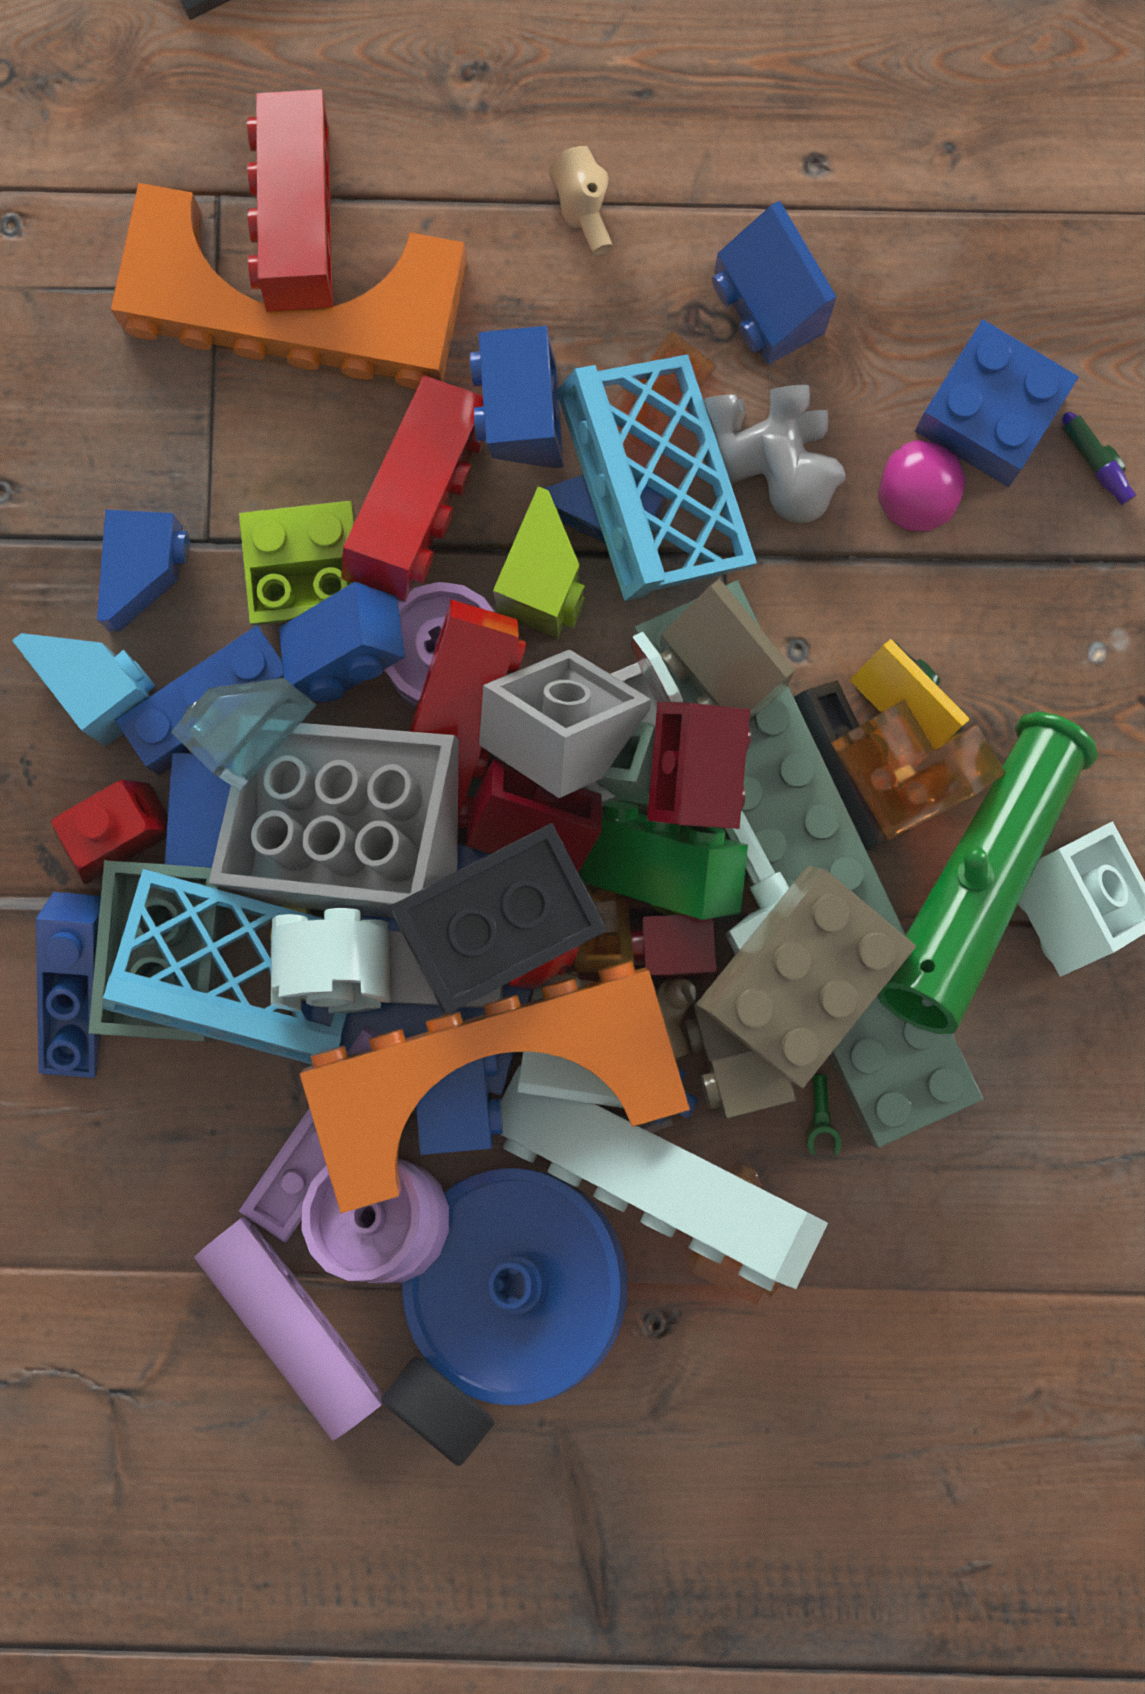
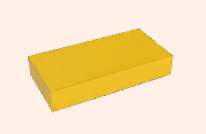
M892 639L887 641L849 679L927 760L969 720L967 715Z

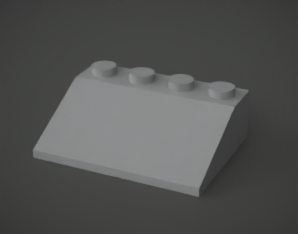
M246 718L208 883L222 891L278 906L322 911L333 908H348L360 910L361 915L395 919L389 909L390 905L457 872L459 739L455 735Z

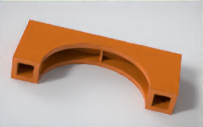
M138 183L111 311L121 327L125 328L127 334L145 340H156L158 334L179 338L181 344L199 350H210L212 344L233 348L232 351L235 354L253 360H263L266 354L287 358L289 364L307 370H317L320 364L341 368L343 374L361 380H371L374 374L395 378V382L403 387L416 390L423 375L443 381L467 265L464 242L410 232L405 249L394 268L380 283L365 294L351 301L333 306V308L266 312L264 303L254 300L230 286L212 269L205 259L200 240L202 213L193 193Z
M628 961L599 970L598 973L601 981L578 987L575 978L562 980L541 987L543 998L520 1004L518 995H512L484 1004L486 1015L463 1021L461 1013L454 1012L426 1021L428 1032L405 1038L403 1029H397L368 1038L371 1049L347 1055L344 1045L311 1055L313 1066L304 1068L300 1073V1077L340 1213L399 1197L401 1183L398 1173V1148L404 1125L420 1099L442 1078L454 1070L483 1057L508 1052H538L575 1062L599 1077L614 1092L623 1105L632 1127L690 1110L650 971L647 968L635 970L633 961Z

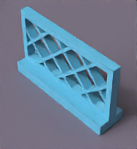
M688 354L597 371L596 365L574 369L556 392L624 601L645 597L654 590L753 567L757 561ZM676 374L682 392L678 405H675L651 389L658 376ZM647 379L645 384L638 380ZM618 384L637 396L628 415L609 404L604 389L605 386ZM644 401L670 417L662 436H659L635 420ZM677 423L696 434L700 447L695 457L669 442ZM628 432L654 448L645 468L626 456L622 443ZM661 454L688 470L678 489L652 473ZM695 475L713 486L717 499L711 510L686 494ZM645 485L672 501L662 521L643 508L640 495ZM679 506L705 522L696 541L691 540L670 526ZM712 528L730 538L736 557L722 559L703 547ZM663 538L689 554L682 569L664 572L657 551ZM697 559L704 563L694 566Z
M146 869L142 870L114 967L103 996V1009L312 1064L311 1055L339 1047L340 1036L347 1014L334 1013L331 1025L327 1026L306 1020L302 1011H291L294 1015L293 1017L276 1012L280 1009L273 1005L265 1009L252 1006L248 1003L239 985L266 970L271 976V958L255 930L270 923L278 915L306 916L308 921L324 920V918ZM150 887L175 893L185 912L156 927L145 909ZM187 897L204 902L192 907ZM216 905L232 909L242 928L213 943L198 915ZM244 913L259 916L260 918L250 923ZM142 919L149 932L136 938ZM190 920L206 947L177 963L161 935ZM247 935L263 963L234 978L218 950ZM153 939L169 965L167 969L150 978L126 972L131 951ZM211 955L227 983L209 993L193 990L182 970ZM175 975L180 986L162 981ZM231 990L237 1001L219 996Z

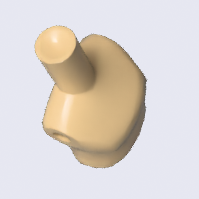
M588 146L572 147L562 152L555 159L549 170V176L558 191L561 214L564 221L573 228L582 229L593 255L600 256L613 248L599 213L608 186V174L604 168L596 163Z

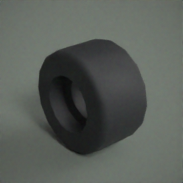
M417 1356L412 1358L381 1397L383 1405L456 1466H461L494 1425L493 1418L425 1360Z

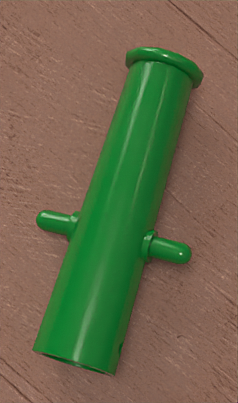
M1038 711L1021 716L1015 726V732L1018 737L1016 744L905 935L916 945V948L877 995L880 1003L890 1012L916 1028L935 1034H954L958 1029L1081 771L1090 769L1098 758L1099 754L1094 739L1079 725L1060 715ZM926 999L934 1005L926 1007L922 1001Z

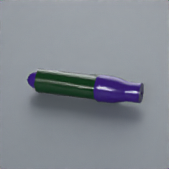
M1072 412L1065 413L1062 418L1064 425L1062 429L1095 472L1099 482L1115 496L1121 506L1132 500L1136 494L1124 474L1126 467L1115 449L1110 445L1103 447L1081 415L1077 416Z

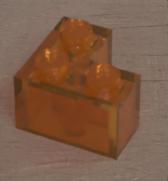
M905 699L831 742L888 840L971 798L1006 773L977 724L933 748Z

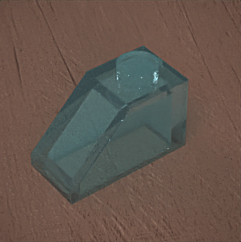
M285 678L209 688L199 700L187 708L183 718L170 732L213 774L240 791L312 711L316 704Z

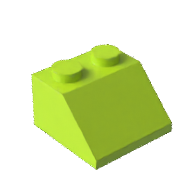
M538 486L493 589L498 614L518 619L520 624L559 639L564 625L574 628L586 599L583 596L586 585L580 583L579 562L550 492Z

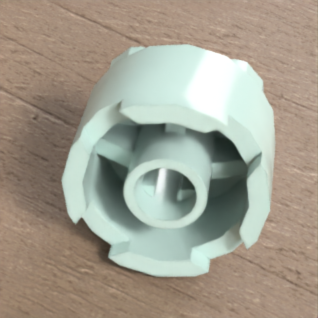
M348 908L325 910L324 920L308 921L306 916L293 914L275 916L272 919L271 1005L279 1009L301 1012V1001H306L311 1006L328 1007V1013H352L381 1008V1002L389 1003L390 931L388 930V922L383 920H361L360 910Z

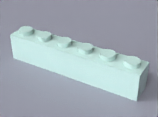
M518 1066L501 1100L503 1134L501 1135L507 1138L502 1148L531 1163L534 1162L537 1154L552 1162L547 1171L548 1173L576 1187H579L582 1179L598 1186L593 1197L622 1212H625L629 1203L645 1211L640 1220L641 1223L672 1238L676 1229L692 1236L693 1239L688 1248L714 1262L721 1264L725 1255L743 1264L738 1275L760 1287L771 1291L775 1282H779L797 1289L828 1222L638 1125L632 1127L628 1120L597 1104L517 1092L521 1066Z

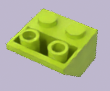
M352 501L239 513L251 626L289 622L352 584L341 579L343 546L357 518Z

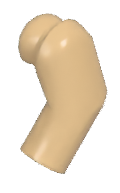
M684 977L668 978L656 990L675 1059L691 1052L679 1025L689 1005L693 1004L696 999V989L693 983Z

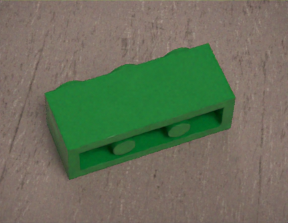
M626 802L605 803L604 810H602V831L578 873L584 883L701 920L741 913L748 844L725 838V830L718 827L691 826L688 828L678 824L648 821L647 816L638 814V805Z

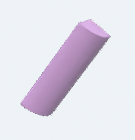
M248 1217L239 1219L194 1256V1259L332 1441L345 1434L383 1404L381 1402V1397L384 1394L252 1220Z

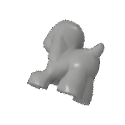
M791 385L771 389L768 419L742 431L741 425L746 415L743 399H738L737 395H720L703 399L731 485L735 482L763 474L768 483L770 503L776 514L784 520L793 523H809L824 514L837 487L845 481L846 474L843 466L836 458L807 452L803 447L808 442L822 439L828 431L829 422L828 410L806 411L810 406L809 385Z

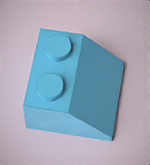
M24 633L19 634L12 640L81 731L105 747L123 734L115 720L149 698V692L156 687L136 660L133 661L125 650L115 655L100 642Z

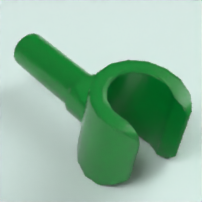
M814 1075V1123L805 1132V1143L810 1153L815 1156L813 1145L815 1137L823 1132L830 1133L833 1137L832 1152L836 1156L841 1150L842 1141L839 1133L830 1122L827 1075Z

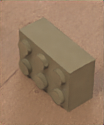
M807 865L696 1005L786 1079L804 1088L916 948V945L826 869Z

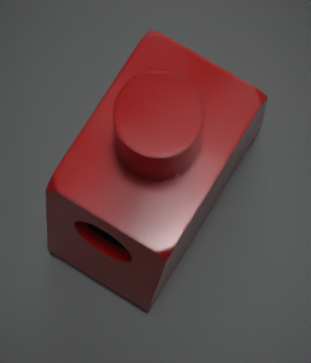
M120 780L54 817L50 823L81 881L86 885L103 875L104 860L126 862L167 837L168 814L150 783ZM138 803L141 804V806L143 807L145 813L141 810V808L139 807Z

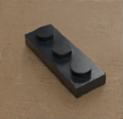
M838 680L807 689L794 696L795 702L865 850L891 841L909 832L910 830Z

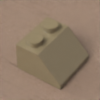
M720 578L711 584L661 634L660 647L664 650L660 654L662 660L676 681L681 683L687 678L701 695L695 700L697 704L750 709L749 719L786 690L796 671Z

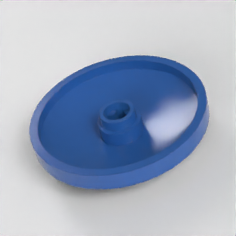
M505 1168L485 1171L457 1183L444 1193L449 1205V1233L441 1254L423 1274L402 1283L404 1312L414 1342L428 1364L466 1395L477 1400L500 1405H524L545 1401L570 1391L588 1378L603 1362L619 1334L624 1319L628 1292L627 1270L621 1244L615 1230L606 1215L587 1194L578 1187L550 1173L529 1169Z

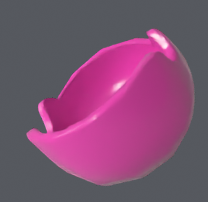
M914 440L903 444L900 449L895 450L889 457L880 481L878 500L892 522L908 531L929 532L948 522L955 514L964 494L966 475L955 453L936 442Z

